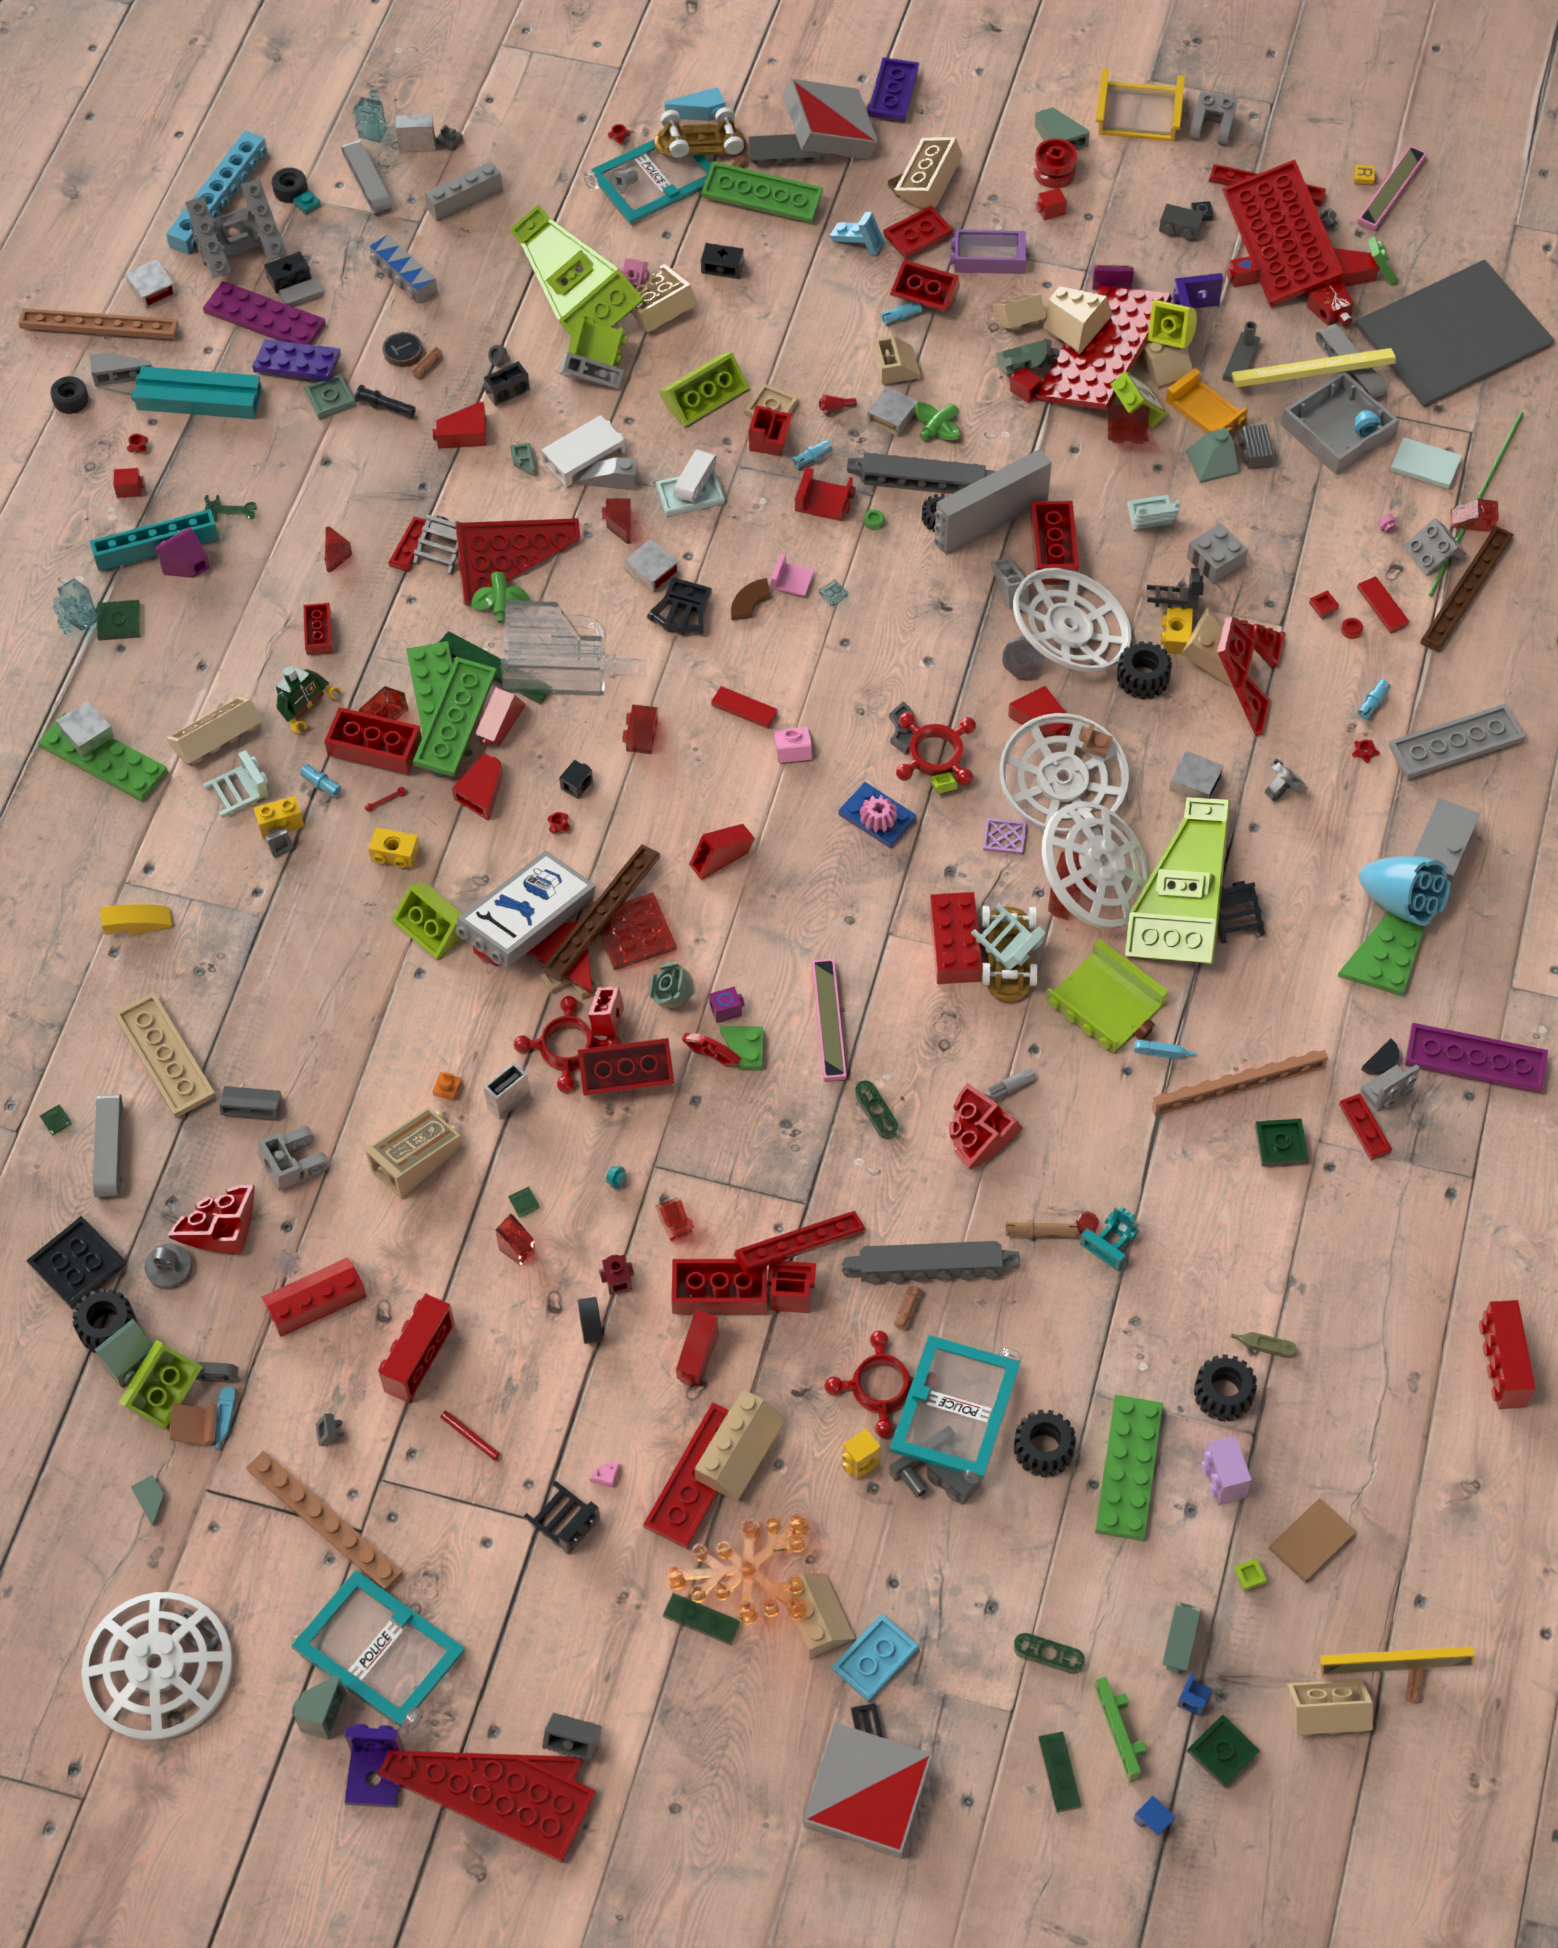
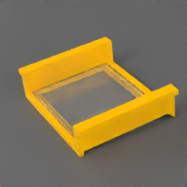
M1102 68L1096 122H1099L1098 135L1174 141L1175 130L1180 129L1185 76L1177 75L1176 87L1108 81L1109 69Z

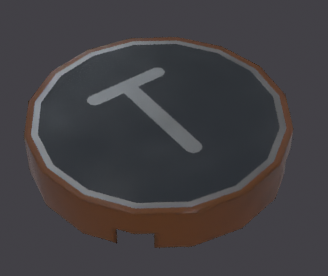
M409 332L394 333L383 343L384 357L392 365L399 364V366L403 367L412 365L420 359L423 351L420 339L415 334Z

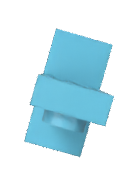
M865 212L859 223L838 222L830 234L832 241L865 243L870 255H877L885 243L873 212Z

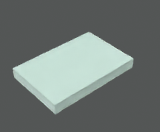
M1403 437L1390 471L1449 490L1462 455Z
M715 469L695 502H690L673 495L674 487L679 477L655 482L666 517L725 504V498Z

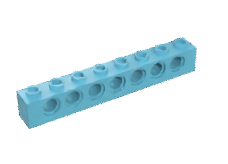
M244 130L193 197V199L204 196L212 219L218 217L222 210L227 207L231 198L237 194L241 184L247 181L250 173L256 169L262 157H265L267 153L265 138ZM186 208L167 231L166 237L170 248L190 254L197 246L190 229L191 220Z

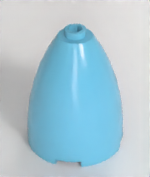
M1417 856L1388 857L1365 865L1358 875L1359 882L1365 892L1379 906L1405 921L1420 926L1431 924V919L1438 912L1442 913L1449 898L1451 883L1447 880L1445 872L1447 867L1438 860Z

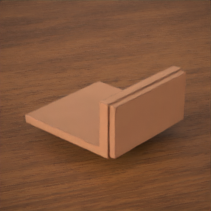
M172 1403L169 1440L209 1446L215 1440L217 1405L212 1403L204 1409Z

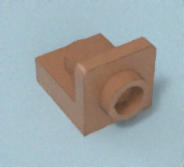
M1091 723L1088 730H1083L1080 741L1084 742L1081 750L1106 759L1113 736L1093 730L1095 724Z

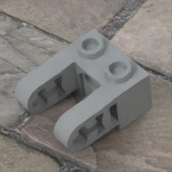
M1200 91L1191 126L1190 138L1199 139L1203 123L1208 120L1221 123L1218 143L1227 145L1236 114L1238 98Z
M308 1126L297 1128L282 1135L277 1133L259 1141L258 1156L278 1191L326 1171L330 1166V1162L322 1152L297 1162L295 1158L290 1156V1153L304 1148L314 1141L315 1137Z

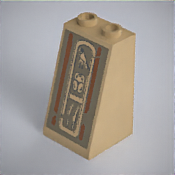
M428 1107L365 1150L370 1170L395 1194L403 1199L462 1146V1134L454 1125H448L440 1112H434Z

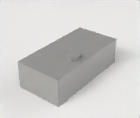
M1439 798L1413 856L1434 859L1444 863L1447 867L1445 869L1447 880L1452 884L1475 831L1480 813Z

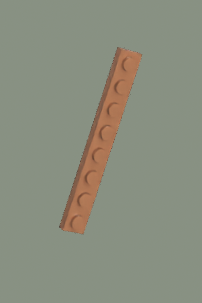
M22 308L18 322L20 329L175 339L179 325L177 319L27 308Z
M1314 1050L1304 1056H1292L1279 1063H1267L1261 1068H1249L1236 1075L1228 1074L1218 1080H1206L1193 1087L1185 1086L1175 1092H1163L1153 1097L1152 1111L1154 1116L1324 1069L1327 1064L1328 1055L1325 1050Z
M264 1450L246 1467L251 1475L380 1588L387 1592L403 1575L397 1566Z

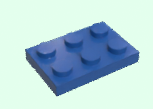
M864 782L838 810V815L891 848L915 822L917 815L890 798L891 804L896 806L897 819L894 821L892 828L887 827L885 832L882 829H878L876 833L874 828L867 830L866 824L861 822L860 809L863 807L865 800L870 801L872 796L879 799L882 795L883 800L890 797Z

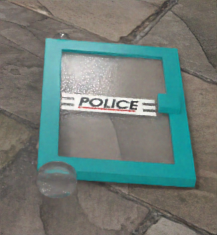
M653 139L584 173V180L587 187L592 191L599 187L628 223L632 224L701 191L711 163L704 155L683 156L679 158L664 156L656 151ZM630 167L634 168L638 173L637 182L629 185L626 190H618L613 183V174Z
M928 1335L889 1452L964 1474L963 1479L969 1483H976L978 1478L983 1480L1013 1390L1022 1355L1012 1348H1001L997 1355Z
M356 1570L305 1630L298 1629L291 1638L293 1642L291 1645L292 1649L298 1652L301 1657L330 1678L333 1676L340 1677L345 1689L408 1733L417 1727L423 1717L424 1712L419 1708L420 1705L466 1651L465 1647Z

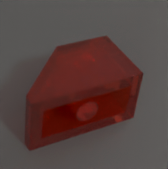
M631 498L606 499V507H602V519H606V526L611 532L626 544H631Z
M1476 499L1451 508V528L1491 532L1499 519L1498 501Z
M384 686L359 709V712L397 720L408 710L405 693Z
M510 1213L495 1230L498 1247L502 1253L521 1266L525 1260L528 1261L533 1257L535 1243L533 1237L516 1217Z

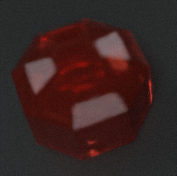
M1086 1211L1079 1214L1076 1220V1228L1080 1234H1083L1087 1228L1096 1233L1099 1226L1096 1214Z

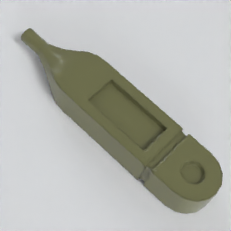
M1255 1332L1231 1335V1338L1238 1339L1249 1349L1276 1356L1279 1355L1284 1358H1292L1297 1350L1296 1345L1291 1341Z

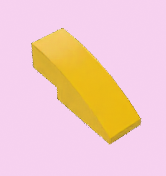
M126 904L99 908L101 925L105 935L127 931L130 936L173 928L170 908L167 906Z

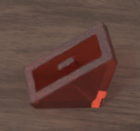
M326 527L324 560L327 572H332L352 556V550L348 540L331 527Z

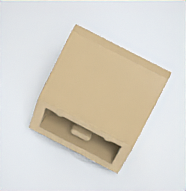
M895 336L874 338L873 355L881 385L921 379L912 345Z

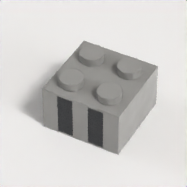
M1220 523L1189 543L1187 559L1196 568H1199V571L1214 585L1245 565L1248 549Z

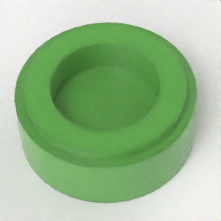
M879 510L867 511L864 515L865 527L870 530L882 528L884 525L883 513Z

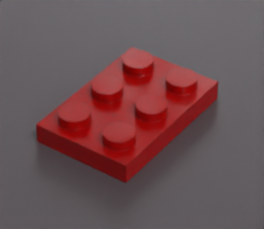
M932 206L883 230V236L904 259L953 235V228Z

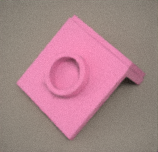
M780 554L771 577V588L805 597L815 569L786 563V554Z
M808 727L774 730L778 763L812 760Z

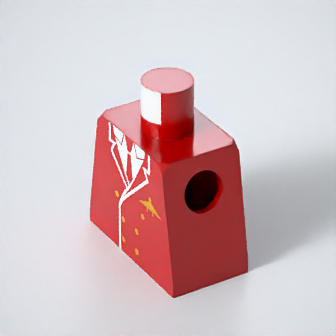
M1342 280L1309 293L1308 309L1326 325L1340 322L1343 327H1346L1352 322L1350 316L1352 315L1354 302Z

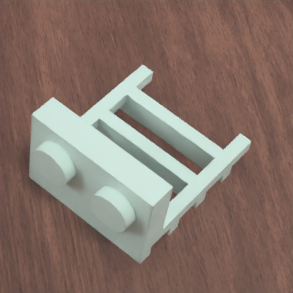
M1169 495L1130 500L1127 503L1133 530L1172 525L1173 520L1176 519L1175 516L1178 515L1177 512L1180 511V500H1175L1174 503L1170 504Z
M246 750L238 753L241 762L240 767L203 783L204 789L213 786L226 808L219 812L221 817L228 814L230 816L234 815V811L238 809L244 810L246 809L245 806L251 803L253 805L257 804V800L269 798L266 784H268L267 777L264 772L258 771L259 765L255 757H250ZM236 775L247 793L248 799L242 801L230 781V777ZM222 781L226 783L237 804L230 806L218 783Z
M998 903L995 908L1000 912L999 916L982 934L976 929L971 934L977 939L976 942L978 944L984 945L987 948L986 951L988 953L991 952L996 957L995 960L997 962L1000 961L1006 966V970H1010L1016 964L1021 966L1030 957L1027 953L1031 949L1035 951L1042 944L1041 937L1046 932L1039 926L1030 933ZM1005 916L1010 923L990 944L985 937ZM1015 926L1020 932L1000 953L994 947Z

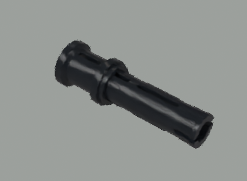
M362 384L356 390V402L362 401L370 404L373 408L381 407L410 419L415 415V406L386 397L379 390L367 389Z

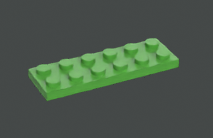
M712 161L701 196L719 202L813 223L823 193V187Z
M448 641L406 649L423 736L453 666ZM468 745L466 747L464 754L470 753Z
M459 657L455 658L413 760L414 766L455 777L496 676V668Z
M64 712L59 719L65 716L66 713ZM57 722L53 724L38 742L40 748L141 802L145 800L168 772L166 766L113 738L82 757L59 731Z
M1115 1395L1095 1533L1144 1541L1162 1414V1402Z

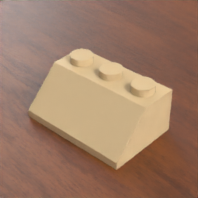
M826 1573L801 1574L780 1583V1595L809 1659L855 1641V1637Z
M1362 1679L1287 1683L1291 1719L1297 1735L1313 1736L1314 1734L1322 1733L1336 1735L1340 1732L1363 1733L1364 1731L1373 1730V1702Z

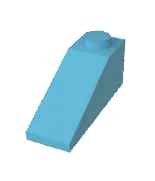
M715 87L664 101L665 112L668 110L677 111L680 119L710 121L716 119L715 114L719 109L725 108V101L719 88Z

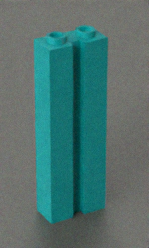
M141 366L140 374L136 375V389L132 391V401L135 402L136 409L142 411L255 419L262 392V384L259 375Z

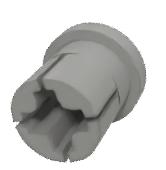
M632 167L613 174V183L620 191L626 190L629 185L638 180V173Z

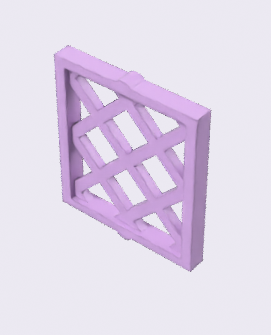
M987 818L983 850L1022 855L1026 822ZM990 824L995 828L991 832L988 831ZM1005 826L1011 830L1006 834L1001 830ZM1020 828L1023 829L1021 836L1016 832ZM998 831L1002 836L996 840L993 834ZM1012 833L1017 837L1013 841L1008 838ZM988 837L994 841L989 845L986 843ZM1003 839L1009 843L1004 847L999 843ZM1020 840L1022 843L1021 847L1018 849L1015 843Z

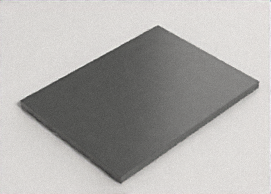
M1485 259L1361 317L1355 322L1356 327L1376 350L1392 348L1396 363L1389 366L1423 407L1553 345L1555 339Z

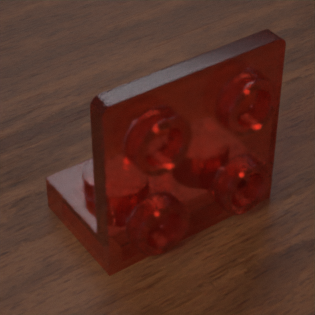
M1111 405L1108 410V440H1112L1113 443L1132 441L1134 444H1143L1144 442H1149L1150 408L1148 406H1139L1134 412L1129 414L1124 405Z

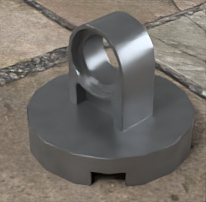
M1025 636L1013 638L1006 644L1003 649L1002 662L1004 668L1012 673L1014 677L1025 679L1033 677L1043 667L1045 656L1036 650Z
M1277 758L1270 766L1278 776L1266 788L1265 794L1272 801L1278 800L1290 787L1303 794L1308 787L1290 768H1284L1282 766L1284 763Z
M163 1244L149 1253L145 1260L144 1270L154 1287L162 1290H172L176 1288L175 1286L188 1280L192 1273L193 1264L189 1253L183 1247L176 1244Z

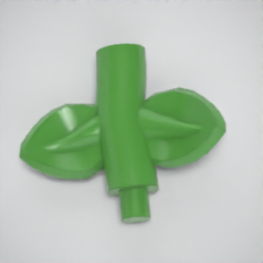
M916 402L914 404L916 416L921 423L926 424L923 427V432L920 434V438L923 441L928 438L932 439L936 434L943 440L959 439L960 430L958 426L949 422L959 414V409L956 405L949 403L938 412L930 404Z
M503 572L492 573L491 581L493 588L483 587L474 594L471 606L477 610L483 611L493 608V614L497 616L498 623L505 622L508 606L524 608L531 604L528 594L518 586L507 588L506 576Z

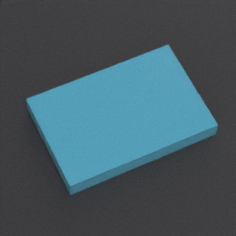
M881 1614L832 1666V1670L869 1703L919 1650V1646L887 1617Z

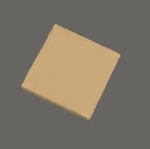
M763 383L744 410V415L752 418L756 405L772 408V411L792 413L799 403V398Z

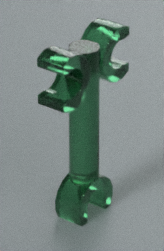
M206 495L204 498L205 510L211 509L215 523L218 521L217 513L245 514L248 519L256 518L255 511H250L257 510L255 502H248L244 506L221 505L219 495L216 496L214 501H210L209 495Z

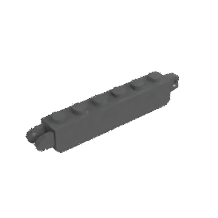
M865 452L863 458H848L847 473L860 475L861 481L865 485L954 494L996 472L986 470V465Z
M997 1241L864 1246L860 1250V1256L844 1258L842 1272L846 1277H861V1282L876 1284L880 1281L900 1283L904 1280L923 1282L927 1279L947 1281L951 1278L971 1280L974 1277L994 1279L1002 1276V1271L1020 1268L1019 1251L1002 1250L1001 1244Z

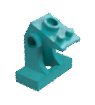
M1122 1206L1120 1209L1115 1207L1114 1212H1111L1104 1222L1107 1224L1105 1229L1096 1235L1087 1228L1081 1236L1080 1245L1119 1271L1124 1265L1125 1254L1120 1250L1129 1240L1132 1242L1139 1233L1137 1229L1139 1225L1135 1221L1136 1216ZM1112 1231L1121 1237L1114 1245L1106 1240Z

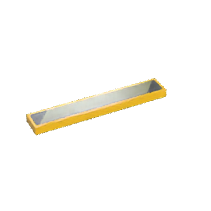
M1471 1646L1321 1655L1320 1668L1321 1675L1474 1666L1475 1654L1474 1647Z

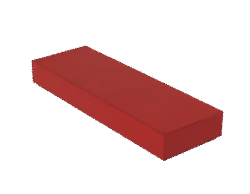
M415 516L412 518L388 562L389 567L405 572L409 571L413 564L414 551L417 550L419 544L418 539L421 538L423 532L422 527L426 523L425 519Z
M1376 576L1358 583L1357 589L1390 633L1408 626L1409 620Z
M720 686L711 701V706L767 729L778 713L777 708L723 686Z
M1361 1093L1340 1100L1339 1106L1370 1161L1390 1154L1392 1148Z

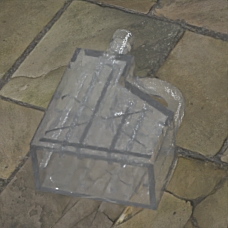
M506 600L501 663L502 690L509 693L525 694L546 693L555 695L604 696L605 678L615 679V676H646L647 659L616 658V654L606 655L605 628L598 620L585 615L565 614L557 602ZM575 627L587 628L594 636L580 635Z

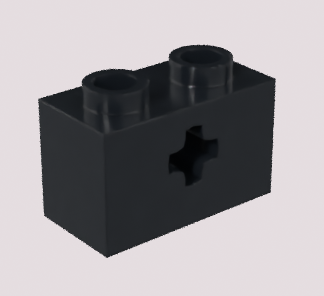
M706 243L701 257V274L740 279L744 265V248Z
M300 251L264 265L267 279L276 294L281 289L312 279L309 265Z

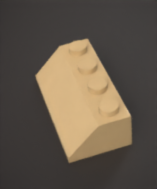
M956 137L922 138L894 190L895 193L918 208H927L929 206L936 208L963 156Z
M237 697L166 739L183 762L195 764L203 759L202 756L208 752L212 754L222 748L220 745L227 741L232 743L238 740L241 733L254 731L258 728L257 724L261 723L262 720L250 699Z
M742 1389L695 1467V1480L738 1502L782 1428L785 1419L764 1399Z

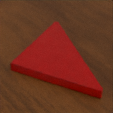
M579 921L564 923L526 954H531L540 963L545 965ZM587 949L565 979L575 985H579L587 993L591 994L589 949Z

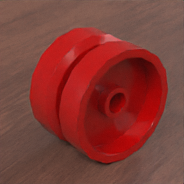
M1053 138L1041 142L1035 152V179L1047 188L1057 189L1071 184L1075 179L1076 148L1064 139Z

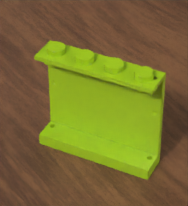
M1099 939L1094 943L1093 953L1054 991L1050 987L1047 989L1046 1001L1051 1008L1057 1009L1064 1014L1069 1022L1078 1025L1084 1034L1096 1039L1102 1048L1110 1050L1115 1054L1136 1033L1139 1027L1167 1002L1168 990L1103 940Z

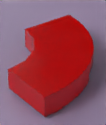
M685 1033L682 1037V1041L693 1052L707 1055L723 1066L738 1065L742 1059L730 1048L709 1037L695 1033Z

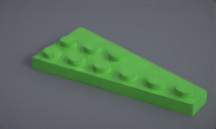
M1388 912L1338 972L1337 977L1403 997L1425 926L1405 921Z

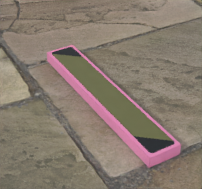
M1413 146L1408 147L1358 218L1357 224L1373 231L1376 230L1425 160L1427 152Z
M834 959L812 960L824 1082L846 1080Z

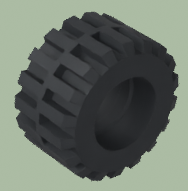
M1139 641V644L1134 642L1130 644V647H1125L1124 652L1120 654L1117 669V682H1119L1120 688H1124V692L1126 694L1131 693V696L1134 698L1140 696V699H1145V697L1150 699L1154 698L1155 694L1159 696L1162 694V691L1166 690L1170 681L1171 657L1167 655L1165 648L1161 649V645H1153V642L1150 641L1148 643ZM1144 667L1152 670V672L1144 673L1136 670V668Z
M99 1289L98 1293H95V1291L89 1292L90 1296L82 1297V1303H77L75 1306L77 1312H73V1326L80 1341L94 1353H96L95 1349L130 1320L133 1319L137 1323L129 1300L124 1298V1295L120 1292L116 1294L113 1289H109L108 1292L105 1289ZM113 1314L117 1316L115 1322L107 1328L97 1329L93 1327L95 1321L103 1315Z
M1223 1354L1222 1358H1219L1218 1355L1213 1356L1212 1362L1208 1359L1204 1362V1366L1200 1367L1194 1385V1396H1196V1404H1201L1200 1410L1203 1413L1209 1412L1208 1417L1213 1418V1416H1217L1218 1421H1223V1418L1233 1421L1234 1416L1239 1419L1243 1416V1413L1249 1411L1257 1390L1256 1375H1253L1254 1370L1251 1367H1246V1361L1242 1360L1239 1362L1237 1356L1233 1355V1358H1228V1354ZM1218 1380H1227L1233 1383L1239 1392L1232 1396L1221 1395L1213 1388L1212 1384Z
M1043 1409L1038 1410L1036 1415L1034 1412L1028 1414V1419L1024 1417L1016 1428L1014 1455H1017L1016 1460L1018 1464L1023 1463L1022 1468L1025 1471L1030 1469L1031 1474L1035 1476L1036 1473H1041V1477H1046L1047 1473H1050L1052 1477L1057 1474V1470L1063 1472L1066 1465H1070L1074 1455L1076 1444L1074 1427L1070 1428L1071 1422L1068 1419L1063 1420V1415L1060 1413L1057 1416L1054 1415L1053 1410H1048V1413H1044ZM1039 1435H1047L1055 1439L1059 1446L1053 1451L1043 1452L1036 1449L1032 1445L1031 1440Z

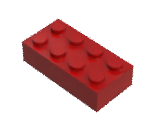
M330 603L303 605L306 655L333 653Z

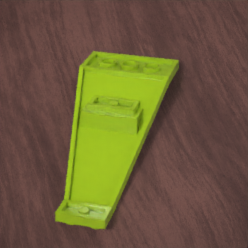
M539 204L509 229L522 245L557 320L571 337L577 316L584 317L587 322L613 328L644 301L643 297L616 266L550 219ZM583 266V271L577 272V267ZM563 279H568L567 285H562Z
M1186 797L1184 819L1130 910L1124 956L1205 964L1214 963L1230 800ZM1172 882L1176 883L1174 889L1169 888V885ZM1193 884H1197V889L1195 891H1191V886Z

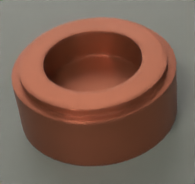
M1147 1019L1134 1036L1139 1040H1144L1155 1028V1023Z

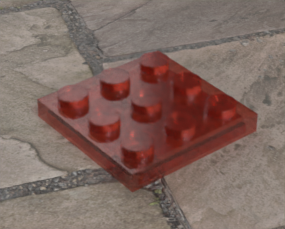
M654 892L625 901L599 934L613 970L677 950L676 943Z

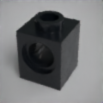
M574 759L559 777L561 790L579 799L593 782L592 769L587 764L580 763Z

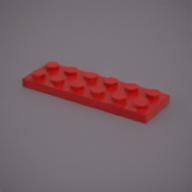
M713 1402L711 1403L643 1524L645 1529L686 1549L718 1494V1491L695 1480V1467L728 1414V1409Z

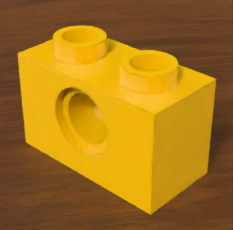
M1167 607L1166 615H1162L1161 627L1165 628V632H1161L1160 644L1164 645L1167 653H1182L1192 634V608Z
M296 796L253 807L262 839L269 835L268 831L274 828L278 830L285 828L288 832L304 827Z
M376 827L368 850L371 861L379 864H392L399 868H413L420 844L418 835Z
M867 1428L843 1444L842 1468L848 1476L853 1475L856 1481L880 1465L881 1446Z

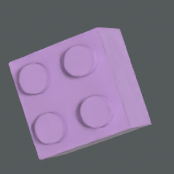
M1236 1436L1208 1442L1206 1451L1203 1453L1204 1458L1201 1461V1468L1203 1474L1209 1477V1491L1212 1498L1216 1497L1218 1505L1246 1498L1252 1479Z

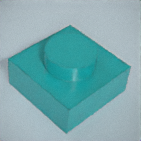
M309 190L293 199L294 205L305 215L321 206L320 200Z

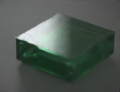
M60 1104L40 1115L42 1122L52 1136L72 1124Z
M529 1186L508 1196L519 1218L540 1208Z

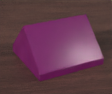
M1092 265V290H1097L1100 285L1132 289L1134 267L1130 265Z

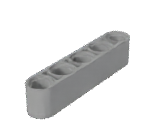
M356 140L341 145L344 158L373 214L392 208L390 196L362 142Z
M1336 324L1317 331L1315 334L1318 345L1328 357L1360 353ZM1372 367L1345 371L1373 399L1386 394L1387 389L1384 381Z
M121 1094L97 1095L93 1168V1192L95 1198L120 1195L123 1120Z

